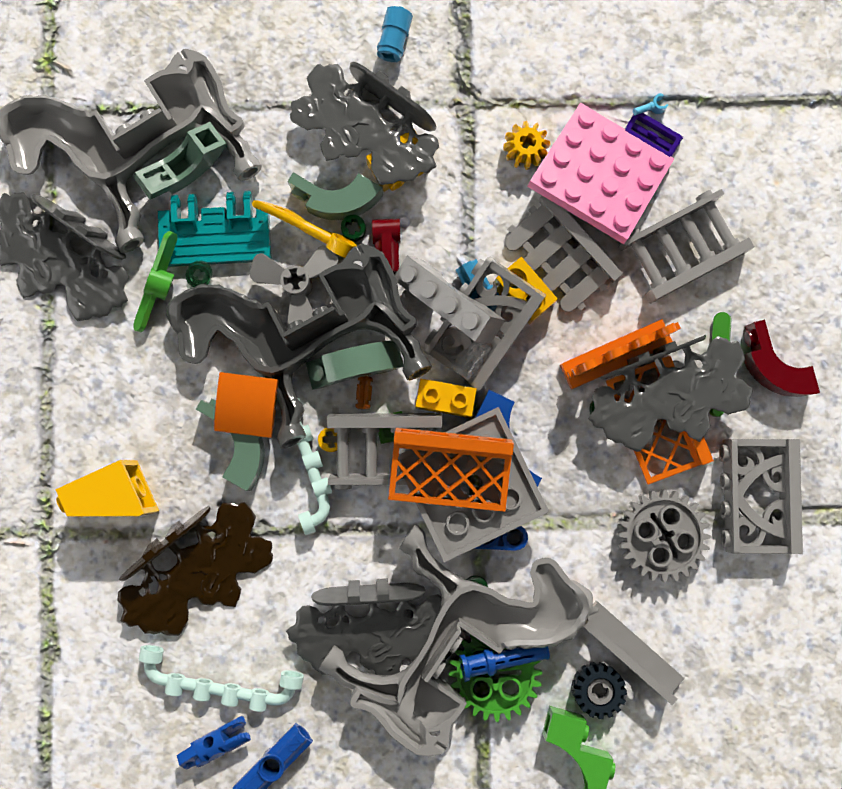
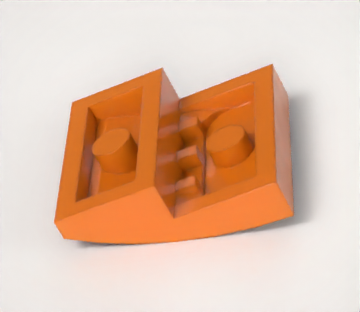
M219 372L214 431L272 438L279 380Z

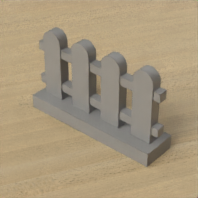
M541 196L539 198L541 206L538 209L533 205L529 209L531 215L517 228L512 224L507 229L510 234L505 239V245L510 251H517L523 247L529 253L524 258L527 264L534 271L541 267L547 273L542 280L551 291L559 287L566 294L560 301L562 310L571 312L578 308L582 311L586 307L583 303L584 300L598 288L603 292L607 288L605 282L608 279L613 283L623 273L564 208ZM553 218L560 225L557 229H555L549 222ZM544 227L550 235L534 249L528 240ZM571 238L578 244L575 250L568 243ZM562 247L568 256L552 269L546 261ZM589 259L597 265L594 270L586 263ZM581 268L587 276L571 290L565 281Z

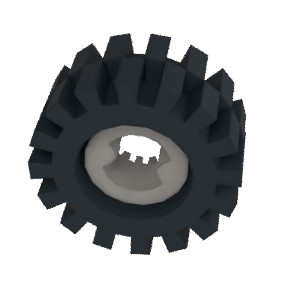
M591 662L588 667L586 665L582 666V671L580 673L577 671L575 674L576 680H572V694L581 710L592 718L597 716L598 719H604L606 715L608 718H611L614 711L619 713L621 711L619 706L621 704L625 705L624 695H627V690L624 687L626 684L621 675L613 667L607 666L602 662H599V664ZM601 683L602 687L607 689L605 695L598 698L595 693H592V688L594 685Z

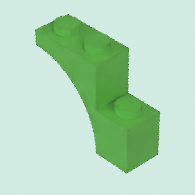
M549 705L542 732L545 741L559 746L574 758L582 771L585 789H607L608 781L613 779L616 767L609 752L581 744L586 742L589 733V725L586 724L587 721L582 714Z

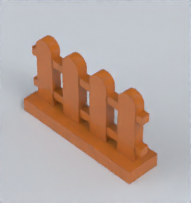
M661 319L561 363L560 367L572 390L628 365V359L645 352H649L650 355L653 354V349L673 342L670 334L678 331L681 327L678 322L665 326Z

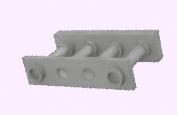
M722 189L713 194L711 190L702 193L695 198L696 203L641 232L638 228L634 229L625 244L621 243L618 246L620 251L632 246L652 282L650 284L652 289L645 296L650 304L754 248L750 238L740 242L738 238L735 239L716 207L714 202L724 194ZM702 208L705 209L724 243L722 246L724 251L717 255L714 251L710 252L690 216ZM679 220L700 256L698 259L700 264L692 268L690 264L686 265L666 227ZM655 233L676 269L674 271L676 276L668 281L666 277L661 276L642 240Z
M442 413L329 414L327 416V428H334V432L337 433V475L329 476L328 485H335V489L340 490L351 489L352 485H390L391 474H377V433L380 432L379 428H391V432L394 434L396 428H419V430L436 432V428H442ZM351 428H362L363 433H365L366 474H349L348 433L351 432ZM399 448V454L405 452V449ZM399 467L397 468V476L401 473ZM404 477L399 479L396 485H407Z

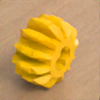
M526 120L523 122L522 128L515 124L512 127V132L506 133L505 139L507 142L503 144V150L508 152L506 155L507 161L516 159L515 168H518L520 163H524L526 170L530 169L531 163L538 167L541 164V159H544L548 154L546 149L549 148L550 141L544 139L547 135L546 130L537 131L538 123H535L533 128H530ZM526 142L531 144L527 149L522 147Z

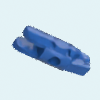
M240 716L190 743L191 746L177 755L179 766L186 770L194 766L199 768L249 742L251 738L247 732L237 734V736L231 738L229 736L245 726L244 716Z

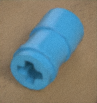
M390 6L386 10L380 42L377 44V55L385 61L399 62L403 56L405 40L408 37L413 18L412 13L401 6Z

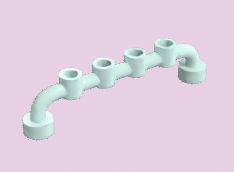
M300 422L306 433V438L297 443L319 504L317 513L312 516L309 511L298 514L306 536L315 533V526L324 522L329 515L330 503L328 494H331L332 490L330 485H328V478L322 479L318 468L323 467L318 451L312 452L309 442L314 440L309 425L303 426L302 422Z
M144 645L140 648L139 661L144 662V671L147 677L153 683L166 686L165 694L170 696L182 695L183 689L194 691L193 699L198 701H209L212 694L222 696L221 703L225 706H237L239 700L250 701L249 708L251 710L262 712L266 710L267 705L278 706L287 703L293 697L295 690L301 689L304 675L292 670L281 672L279 685L284 690L279 694L269 693V691L260 688L253 690L241 688L240 685L233 683H213L212 680L206 678H185L184 675L178 673L163 674L157 670L156 664L162 662L164 649L155 645Z

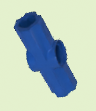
M295 723L271 748L265 751L256 764L233 786V789H267L282 776L283 772L313 742L309 733L302 726ZM275 759L278 761L280 768L271 769L268 767L266 760Z

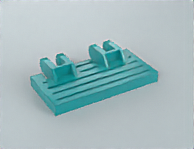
M244 191L243 194L244 215L236 216V197L234 192L226 193V209L225 207L201 208V221H198L196 194L188 195V218L181 219V201L178 195H171V211H158L159 247L166 232L171 231L177 234V243L168 267L253 262L254 257L259 253H263L272 259L270 214L256 209V218H253L251 191Z

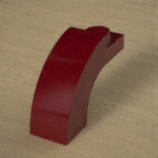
M765 319L745 326L744 339L752 352L744 354V364L758 383L766 389L784 396L802 397L820 393L813 366L796 368L785 364L777 357L772 347Z

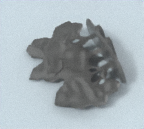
M351 62L349 69L358 83L348 84L344 80V73L339 64H329L326 66L317 64L307 76V82L312 95L303 96L291 102L292 112L290 113V119L293 123L306 130L325 129L326 134L320 146L326 161L338 159L340 155H344L347 158L357 157L362 150L367 149L372 153L371 169L381 185L393 184L397 181L406 182L414 180L420 172L429 173L437 167L433 156L439 148L438 139L434 135L426 133L417 135L412 125L413 122L423 130L431 132L436 130L435 121L424 108L411 99L410 91L403 86H400L398 90L389 84L388 76L380 70L374 74L363 65ZM363 88L379 98L380 102L374 103L363 100L361 98ZM347 89L353 90L348 96L344 95ZM387 104L403 115L404 118L400 122H388L382 117L381 110ZM399 126L397 131L391 130V127ZM403 127H406L404 132L409 133L406 144L400 141V132ZM414 136L418 139L416 144H412Z
M23 192L14 193L11 196L7 193L2 194L0 198V223L2 225L0 229V265L19 264L20 271L16 282L23 298L33 296L37 291H40L42 294L52 293L56 285H63L67 294V306L77 321L89 320L93 316L99 318L108 316L113 307H122L128 301L124 292V287L128 281L127 271L123 267L115 265L106 267L101 258V252L119 260L126 258L125 253H120L117 246L105 239L108 233L101 228L87 226L84 224L86 219L78 212L65 210L42 196L32 194V201L45 211L42 214H35L31 210L28 197ZM51 216L69 228L67 234L52 232L49 229ZM35 220L41 221L37 227L32 225ZM75 233L93 245L91 253L79 255L71 249L70 241ZM89 258L87 264L81 263V260ZM93 259L96 260L94 264L96 266L99 265L97 277H93L90 270ZM104 269L108 272V276L106 278L103 277L102 273Z
M706 335L679 346L673 341L653 349L654 355L651 357L649 352H645L628 359V366L600 377L604 380L622 374L626 378L618 390L607 386L595 389L592 396L595 409L588 418L589 421L593 423L594 427L603 428L607 439L615 443H623L626 448L637 452L641 451L652 439L655 424L659 419L666 420L669 429L679 433L685 431L689 437L700 442L711 426L708 415L710 409L722 411L729 415L744 411L750 405L749 398L753 392L752 387L748 386L744 380L734 376L745 361L740 343L738 341L730 342L726 338L717 336L711 341L707 351L700 355L692 352L690 346L705 340ZM681 349L684 351L683 367H665L662 360L663 356ZM654 360L660 373L659 379L651 384H643L637 381L635 376L636 367ZM694 360H700L703 364L702 368H698ZM630 385H633L634 397L631 402L626 403L624 401L625 391H630ZM637 386H642L645 391L638 392ZM617 393L621 395L619 401L614 399V395Z
M388 578L377 579V584L360 585V580L348 581V586L329 587L314 592L311 595L313 602L323 606L334 607L323 614L316 607L310 605L302 606L296 612V623L287 629L286 633L289 640L297 644V654L304 661L310 662L312 667L322 675L326 674L320 671L319 667L334 645L343 651L345 659L351 652L358 653L360 655V664L368 670H374L375 675H392L400 672L401 663L405 658L413 662L428 640L441 607L442 597L436 594L430 596L423 604L414 606L409 601L422 597L426 591L424 586L414 583L388 584ZM400 602L394 612L377 607V603ZM369 604V613L364 617L356 618L345 611V605ZM407 609L413 611L412 618L408 617ZM336 613H339L338 623L333 628H328L326 625L330 617L336 618ZM324 616L325 620L321 624L318 623V618ZM344 616L348 617L349 623L343 621ZM448 651V653H447L446 656H445V660H444L445 663H446V659H448V658L451 656V654H452V653L449 652V651Z

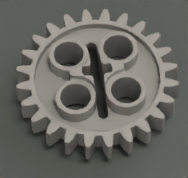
M665 489L660 490L659 497L653 490L649 491V499L644 495H638L640 504L630 501L629 504L633 509L632 512L624 510L622 512L627 517V521H618L619 525L625 527L624 531L616 533L617 536L623 537L625 540L618 544V547L627 548L628 550L622 557L624 559H633L630 562V568L635 569L640 566L639 575L644 576L649 571V579L655 581L658 574L660 580L664 583L667 582L668 575H670L672 580L678 581L679 572L683 576L689 577L687 568L690 567L698 570L699 568L695 563L696 559L706 560L700 553L701 550H710V547L703 544L704 540L711 538V535L703 533V530L708 528L710 524L700 521L706 515L705 512L695 513L699 504L691 503L687 505L689 496L683 495L678 500V491H672L669 497ZM670 508L674 512V519L671 523L667 524L663 519V514ZM651 513H654L658 526L654 521H652L650 517ZM647 522L650 526V532L646 537L642 538L638 532L639 526ZM660 529L668 531V534L665 535L667 542L659 539L662 536ZM685 533L688 537V544L681 549L677 542L679 536ZM670 546L675 550L676 558H673ZM661 547L664 551V557L661 561L655 562L653 552Z

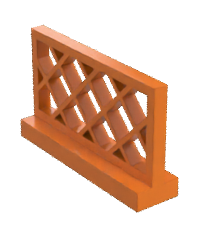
M670 355L662 358L665 367H675ZM655 362L635 369V375L639 374L637 381L640 382L643 373L652 368L656 369L659 377L660 373ZM624 375L616 376L606 380V384L615 390L613 384L625 380L626 377ZM634 389L632 390L629 399L624 398L625 402H631L634 396ZM616 394L614 399L619 401L620 396ZM663 419L658 432L653 433L656 437L650 450H641L648 454L645 461L640 451H634L647 484L649 485L699 465L713 462L714 460L705 438L703 437L699 442L689 437L685 431L679 433L676 441L661 435L666 424V420ZM682 436L685 440L686 445L679 443ZM659 437L674 443L668 459L653 453ZM681 446L689 450L693 461L680 465L671 460L677 447ZM651 456L665 461L666 464L662 473L651 477L647 464ZM670 464L677 466L667 471Z
M396 428L388 500L505 512L514 443L512 439ZM399 448L412 449L419 459L408 468H405L398 459ZM418 450H423L427 452L424 455H421V453ZM433 452H441L448 460L437 471L425 460ZM447 453H452V454H457V455H455V456L451 459V457H450ZM462 455H471L477 462V465L464 474L455 464V461ZM476 456H482L486 458L480 461ZM492 458L504 459V468L495 477L484 466ZM420 462H423L432 475L419 484L409 471ZM452 465L461 478L448 487L439 477V474ZM399 466L403 472L397 476V468ZM481 468L490 478V481L477 490L468 477ZM404 475L416 486L408 494L395 493L396 482ZM501 477H502V487H501V486L499 485V483L497 482V480H499ZM434 478L445 489L437 497L429 496L422 488ZM463 481L474 492L466 500L458 499L452 492ZM492 484H495L501 492L500 503L487 502L481 493ZM417 491H420V493H421L423 496H421V495H414V494H415ZM447 494H449V495L451 496V498H443V497L446 496ZM478 496V498H479L482 502H480V501H472V500H474V499Z

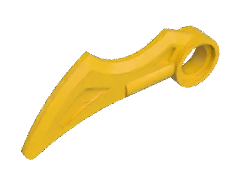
M253 200L252 202L254 208L301 229L306 234L327 244L326 247L330 251L345 258L349 251L357 246L350 239L324 230L305 220L292 210L263 201Z

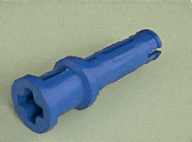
M548 646L529 649L516 647L512 650H503L500 654L485 649L483 653L467 657L464 654L459 655L460 667L465 682L470 681L471 677L484 674L494 676L497 670L550 659Z

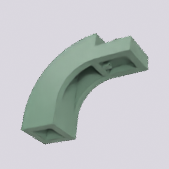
M211 399L210 402L201 400L196 410L215 420L216 400ZM230 433L234 441V455L222 478L245 491H252L263 468L265 454L263 438Z

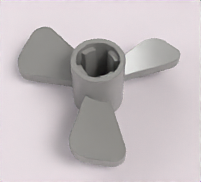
M320 246L303 268L294 265L284 269L265 254L259 253L253 259L250 277L255 283L282 285L291 297L288 324L296 320L304 322L313 317V309L307 298L312 291L311 279L319 276L318 274L337 265L339 261L335 253L326 246ZM303 276L304 282L300 281L298 283L300 288L293 290V285L289 280L292 277Z

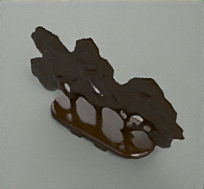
M241 502L239 505L222 503L218 508L215 523L212 526H202L200 522L211 510L210 506H207L184 524L180 521L176 522L170 527L163 541L160 542L157 538L147 546L142 557L119 578L120 581H126L140 570L145 571L144 579L140 586H125L118 592L117 601L124 609L120 621L128 627L138 625L145 634L155 635L162 633L166 636H179L188 621V600L198 598L203 605H214L220 602L223 606L236 607L241 593V588L236 580L237 573L250 572L255 574L271 564L273 560V554L271 553L273 548L272 542L259 536L251 537L250 535L256 519V515L245 502ZM194 528L199 542L196 545L180 549L175 542ZM214 532L216 538L212 539L207 533ZM169 548L177 556L176 565L168 571L156 570L152 565V560ZM159 575H166L167 579L161 580ZM153 576L158 582L156 594H151L149 590V583L153 582L151 579ZM142 587L145 589L144 596L139 593Z

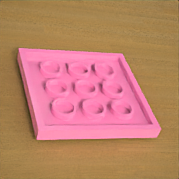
M580 103L527 187L620 243L625 244L674 158L658 151L626 132L624 128Z

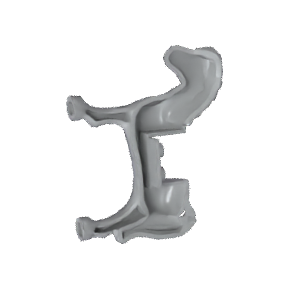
M183 49L181 52H177L164 70L158 71L144 80L161 109H148L140 115V120L132 125L126 123L119 126L115 131V135L97 110L88 112L84 108H76L71 103L51 98L47 95H24L20 99L9 102L0 108V140L6 145L11 168L20 174H33L39 168L42 152L48 141L64 150L73 163L90 180L102 187L111 200L119 222L115 243L120 253L133 251L144 242V237L138 230L141 214L127 194V180L160 150L170 143L186 137L188 131L211 122L227 143L225 147L234 158L233 172L238 180L245 181L254 177L260 172L262 165L252 154L248 142L240 136L241 131L245 127L241 117L229 108L225 99L222 82L206 56L197 51ZM180 66H184V67L187 68V71H185V70H183V69H181V68H179V67H180Z
M415 524L399 549L411 555L413 570L418 575L431 580L439 588L442 595L441 607L428 640L421 652L406 669L399 673L374 675L363 672L348 664L343 651L334 645L323 660L319 670L326 675L332 676L341 687L352 689L351 706L370 712L382 724L388 734L406 749L416 755L434 756L443 754L448 747L451 725L457 720L467 704L465 699L454 688L439 678L446 665L444 662L448 651L453 654L462 642L463 638L460 637L461 628L499 654L504 648L512 650L516 647L523 649L544 648L547 646L556 647L564 641L573 639L577 632L585 625L588 617L597 613L599 609L593 606L591 591L580 583L570 580L559 564L551 558L537 559L532 564L530 574L534 585L533 602L507 598L491 588L465 580L448 570L431 555L427 549L425 532ZM440 731V733L436 736L430 734V732Z

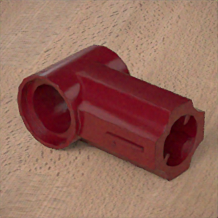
M400 219L372 220L373 244H375L376 249L384 254L393 273L396 274L399 269V244H401Z

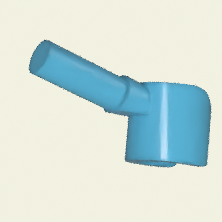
M659 93L652 102L634 108L633 114L638 115L647 111L662 114L668 107V104L665 106L657 104V101H661L664 98V95Z

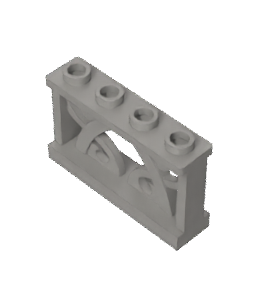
M492 257L486 258L485 261L480 259L471 272L475 275L469 285L464 283L459 291L470 297L476 289L481 297L473 300L485 306L497 305L495 313L500 317L503 306H508L505 313L511 312L513 319L509 322L505 321L501 326L500 330L505 334L503 338L494 337L491 342L490 352H484L482 347L477 351L476 346L480 342L472 341L470 337L457 328H450L452 324L441 316L440 320L444 323L438 331L433 329L425 341L428 347L424 351L471 383L470 385L479 391L546 297L545 293L527 283ZM497 274L502 278L504 287L501 295H496L497 285L494 281L491 289L484 288L483 282L487 275ZM510 282L531 296L530 299L527 301L518 297L508 296ZM453 336L455 343L449 347L456 348L462 344L464 350L459 354L449 355L443 350L442 342L445 337ZM467 355L478 369V374L473 373L459 363L458 360Z
M800 439L723 440V445L719 449V457L721 462H723L720 487L724 490V501L721 502L720 512L722 518H724L725 530L721 532V543L725 547V551L732 554H803ZM759 447H778V455L764 460L763 453ZM744 448L751 450L755 454L758 463L754 465L751 458L744 457L746 465L744 467L739 466V451ZM770 469L771 476L775 472H779V481L777 483L770 479L767 470ZM738 474L743 475L738 481ZM760 475L769 488L779 492L780 500H776L766 507L762 517L751 508L744 498L746 490ZM778 509L780 511V519L776 520L772 516L770 523L769 518L772 511ZM739 511H740L744 516L739 517ZM742 525L748 528L746 535H751L756 527L759 528L758 536L753 542L746 544L740 540L739 528ZM766 532L781 539V545L761 544L765 539Z

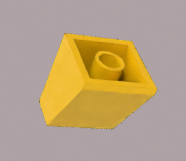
M119 460L55 489L58 495L56 498L57 505L63 513H66V516H142L159 512L137 460Z

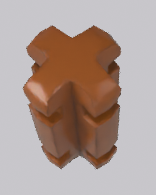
M363 376L358 378V381H360L357 384L356 391L358 403L355 406L357 409L368 410L371 407L369 401H371L372 385L370 384L373 382V379L370 376Z

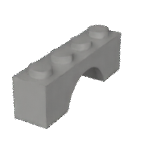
M407 255L395 275L397 283L475 342L491 344L505 320L484 304L473 300L444 280L443 274L424 260Z

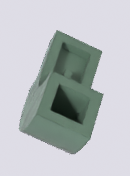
M208 122L188 131L182 144L169 156L136 171L134 179L150 200L168 191L174 194L204 174L219 158L227 143L211 122Z
M294 172L287 181L293 196L303 202L308 199L305 204L308 213L327 220H343L348 215H362L375 206L383 196L382 187L360 173L357 174L356 178L348 186L339 190L321 189Z
M392 340L331 352L322 355L321 358L306 362L311 387L314 390L350 379L383 374L402 368L403 360L397 345Z

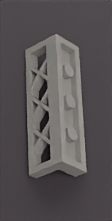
M596 600L593 606L599 610L588 617L583 627L673 705L678 698L672 693L684 680V677Z

